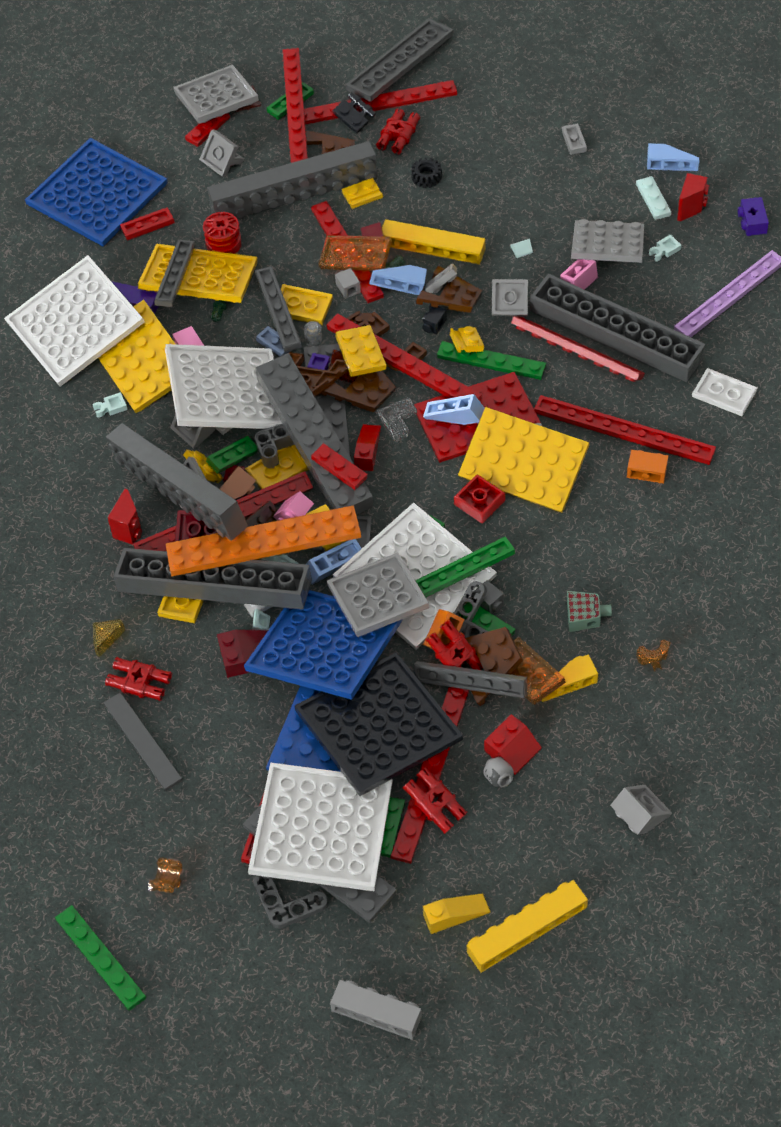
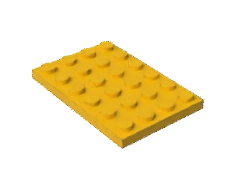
M156 244L138 282V289L158 292L175 246ZM194 249L177 294L241 303L257 265V257Z
M145 300L133 306L145 322L98 358L135 413L143 410L172 390L165 345L175 343Z
M485 407L458 476L471 480L478 474L507 494L562 513L590 444L572 436Z

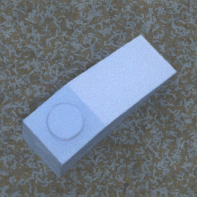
M648 143L647 169L698 171L699 157L667 144Z
M406 265L373 270L369 284L419 295L424 287L426 269Z
M472 394L427 402L423 417L429 420L467 425L479 423L485 407Z
M353 539L344 542L310 559L306 565L310 567L311 584L313 585L335 573L362 548L357 540Z

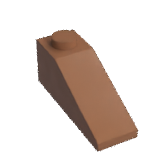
M238 466L221 486L220 490L233 499H238L245 494L249 495L255 488L253 484L256 480Z

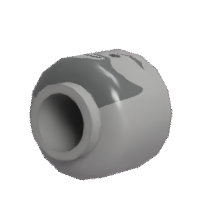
M495 757L486 762L483 774L492 786L506 787L512 782L514 771L503 758Z

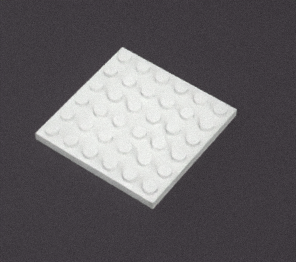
M88 255L4 318L59 387L145 322Z
M165 345L178 426L267 429L282 424L256 376V367L274 360L272 349Z
M412 503L333 574V578L399 553L414 580H417L472 553V551L420 507ZM488 567L427 597L430 608L404 618L396 633L417 650L424 643L439 609L454 614L470 583L474 581L484 583L486 580L491 582L497 576V572Z
M270 763L248 874L374 891L392 779L359 796L342 772Z

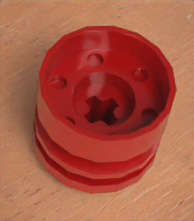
M217 212L205 219L203 231L207 250L236 254L242 244L237 218L231 213Z

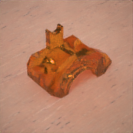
M661 640L660 647L653 651L646 649L644 645L640 646L637 649L636 657L639 664L643 666L651 664L654 672L656 668L662 670L659 661L667 658L670 642Z
M161 857L157 861V875L154 880L149 881L148 890L173 893L175 887L179 889L182 882L179 877L182 871V864L180 861Z

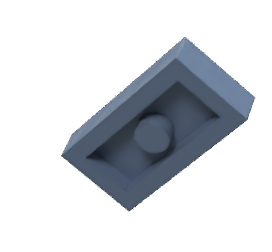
M269 326L256 336L257 342L267 349H272V352L279 357L292 351L284 352L278 333Z

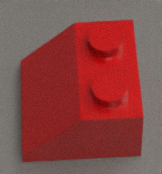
M687 173L679 198L677 221L681 222L699 214L703 206H707L708 197L705 195H708L709 192L708 177Z
M124 489L110 512L108 521L114 539L133 545L136 539H140L142 529L128 489Z
M512 714L484 740V752L492 758H503L512 767L513 775H516L542 749L528 727Z

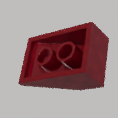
M178 510L175 542L217 533L214 528H208L204 521H198L191 512L187 513L184 510Z
M232 630L217 634L227 678L250 673L245 671L244 665L268 630Z

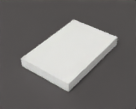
M707 368L693 391L692 397L743 416L758 387Z

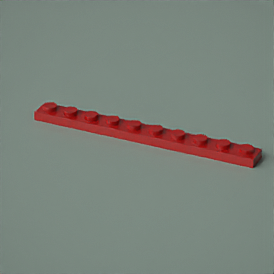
M299 48L283 50L291 163L308 158Z
M450 80L383 93L371 102L364 98L361 100L366 105L369 104L373 111L455 96L457 95L454 81ZM341 102L304 109L305 125L337 119L338 117L333 114V109ZM359 106L355 107L359 113L362 111Z
M338 313L327 324V329L335 334L338 331L361 327ZM374 334L383 358L389 365L448 398L474 394L481 401L482 394Z
M540 395L534 408L536 414L707 465H710L716 451V447L542 395Z
M306 471L236 501L244 518L251 516L267 501L271 500L274 505H277L299 491L305 493L312 490L313 486ZM176 526L133 543L135 549L166 552V543L175 542Z
M449 687L442 709L455 726L458 727L470 690ZM450 747L424 761L421 770L427 767L433 776L439 780ZM418 778L416 784L424 793H428V787ZM412 797L391 854V859L409 864L412 863L427 818L420 808L415 806V801Z

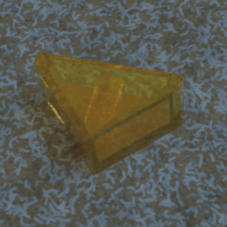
M122 620L92 623L94 649L98 657L124 633L125 627Z

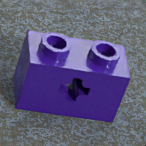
M762 197L741 199L740 207H738V217H742L741 228L745 230L746 236L767 234L769 222Z

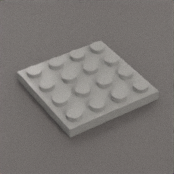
M233 65L173 87L175 94L199 124L259 101L257 93Z
M575 220L571 259L642 263L644 224L639 222Z
M399 553L327 580L329 589L357 637L430 608L429 602Z

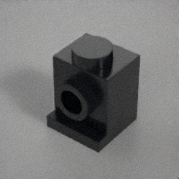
M430 304L429 312H426L423 317V330L437 335L447 320V310L439 306L438 308L431 307Z

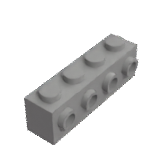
M350 980L346 982L339 981L330 1002L331 1011L411 1040L414 1038L422 1017L421 1008L413 1002L404 1003L393 995L385 996L379 994L373 988L367 987L365 989L359 987L358 984Z

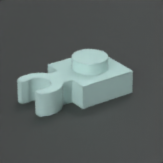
M669 235L658 241L656 247L650 248L649 255L656 254L655 261L661 260L663 255L668 258L681 250V244L673 236Z
M121 392L105 397L103 403L96 402L93 404L94 410H97L95 411L97 417H102L107 412L111 416L127 410Z

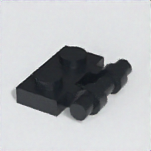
M350 92L348 98L352 101L348 103L344 99L333 109V114L351 130L358 133L368 124V120L365 117L369 115L373 118L376 112L372 110L369 104L366 105L359 95ZM356 106L362 109L360 113L355 109Z

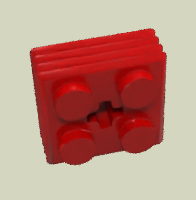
M478 474L454 496V505L480 523H484L505 501V492Z

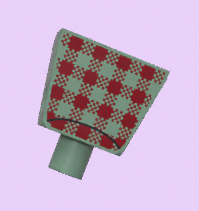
M567 591L569 632L600 627L602 616H612L611 604L600 605L598 594Z

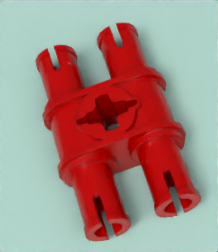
M399 108L396 109L392 118L387 120L386 126L381 130V137L376 143V147L379 150L382 148L383 151L386 149L389 141L393 140L395 143L391 148L392 152L401 154L402 149L410 142L412 134L416 131L415 126L420 120V115L417 113L414 115V112H412L406 122L402 121L405 112L402 109L400 111Z
M451 620L445 621V625L442 624L440 626L450 639L447 645H444L436 633L429 635L431 638H426V642L435 651L436 659H439L443 665L461 667L462 663L466 660L472 669L481 670L480 667L483 669L478 656L475 654V648L466 640L464 633L458 632Z
M116 657L113 662V669L124 671L128 674L125 678L109 673L106 677L105 685L121 689L124 694L130 693L139 696V698L150 697L162 701L165 689L151 686L149 683L156 680L169 684V680L172 679V672L157 669L154 664L148 665L138 660L128 661Z
M425 767L416 776L428 787L429 792L424 793L413 779L403 789L415 801V806H418L428 817L427 820H432L445 834L454 824L441 812L442 807H446L457 821L468 812L455 800V794H452L442 783L443 781L437 780ZM438 797L437 802L432 803L433 799Z

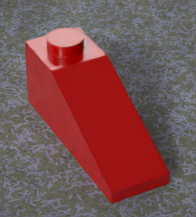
M363 424L355 448L354 465L363 471L374 470L381 426Z

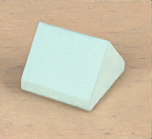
M530 239L510 245L516 258L533 253Z
M254 609L252 630H269L270 616L258 609Z

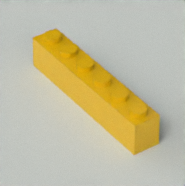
M386 219L382 227L385 246L475 264L481 263L485 252V238Z
M574 880L569 883H562L553 893L544 894L535 904L526 905L520 913L508 916L502 924L494 925L484 935L472 938L467 944V954L482 973L586 909L588 899Z

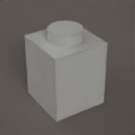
M351 268L335 274L336 286L345 299L361 293L360 282Z

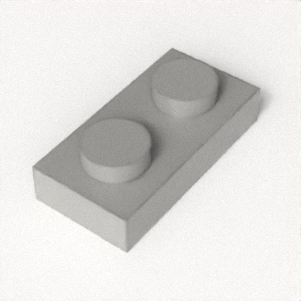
M579 125L562 126V133L570 155L587 152V146Z
M453 263L426 283L425 291L429 293L440 291L443 284L447 281L449 283L456 278L457 267Z

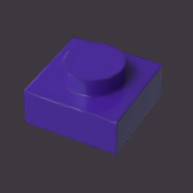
M312 353L307 368L327 370L330 356Z

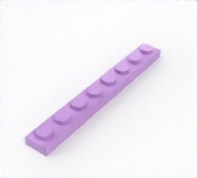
M771 250L676 324L674 330L689 337L695 335L781 267V256Z

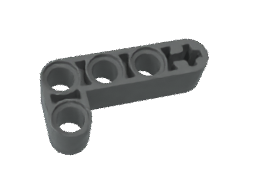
M283 424L261 430L255 435L257 451L263 465L267 468H274L279 464L277 450L295 445Z

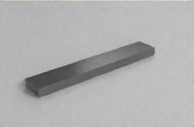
M177 241L156 295L155 305L173 307L193 254L195 241Z
M272 266L255 270L284 352L301 348L300 339Z
M420 661L414 664L415 676L421 683L526 698L528 695L527 677Z
M118 693L103 702L108 712L166 792L183 781L181 776L123 695Z

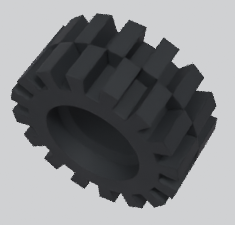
M424 157V160L420 158L419 162L415 161L411 168L412 181L418 187L423 185V188H426V186L431 188L432 184L436 186L437 183H440V179H442L440 162L438 163L436 159L433 161V158L427 160V157ZM423 171L433 172L428 175L421 174Z

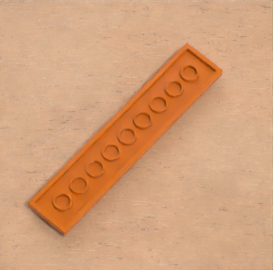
M353 505L249 526L232 541L215 533L166 543V550L172 577L361 538V532Z

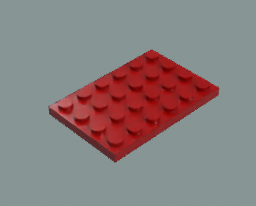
M515 372L469 386L471 389L482 394L480 402L484 407L534 424L541 423ZM444 395L413 404V409L439 463L465 455L479 424L463 425L425 419L423 416L427 402L449 399Z

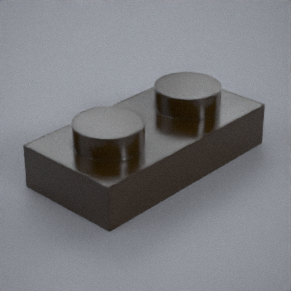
M271 500L267 501L246 519L248 527L276 521L273 516L278 510Z

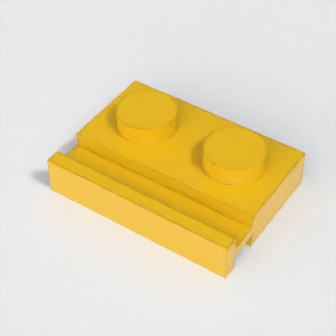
M373 178L342 189V193L352 209L383 198V194Z
M466 326L455 331L453 328H450V336L458 353L461 350L466 352H481L484 350V344L475 327Z
M186 450L183 454L186 459L188 457L195 458L208 481L221 482L223 477L220 473L217 474L206 462L207 458L204 454L191 450Z

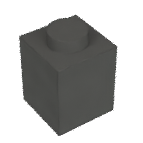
M486 580L483 584L487 587V594L480 607L492 614L503 607L504 593ZM478 587L476 590H474V591H475V594H476V593H478V594L481 593V590L479 589V587Z

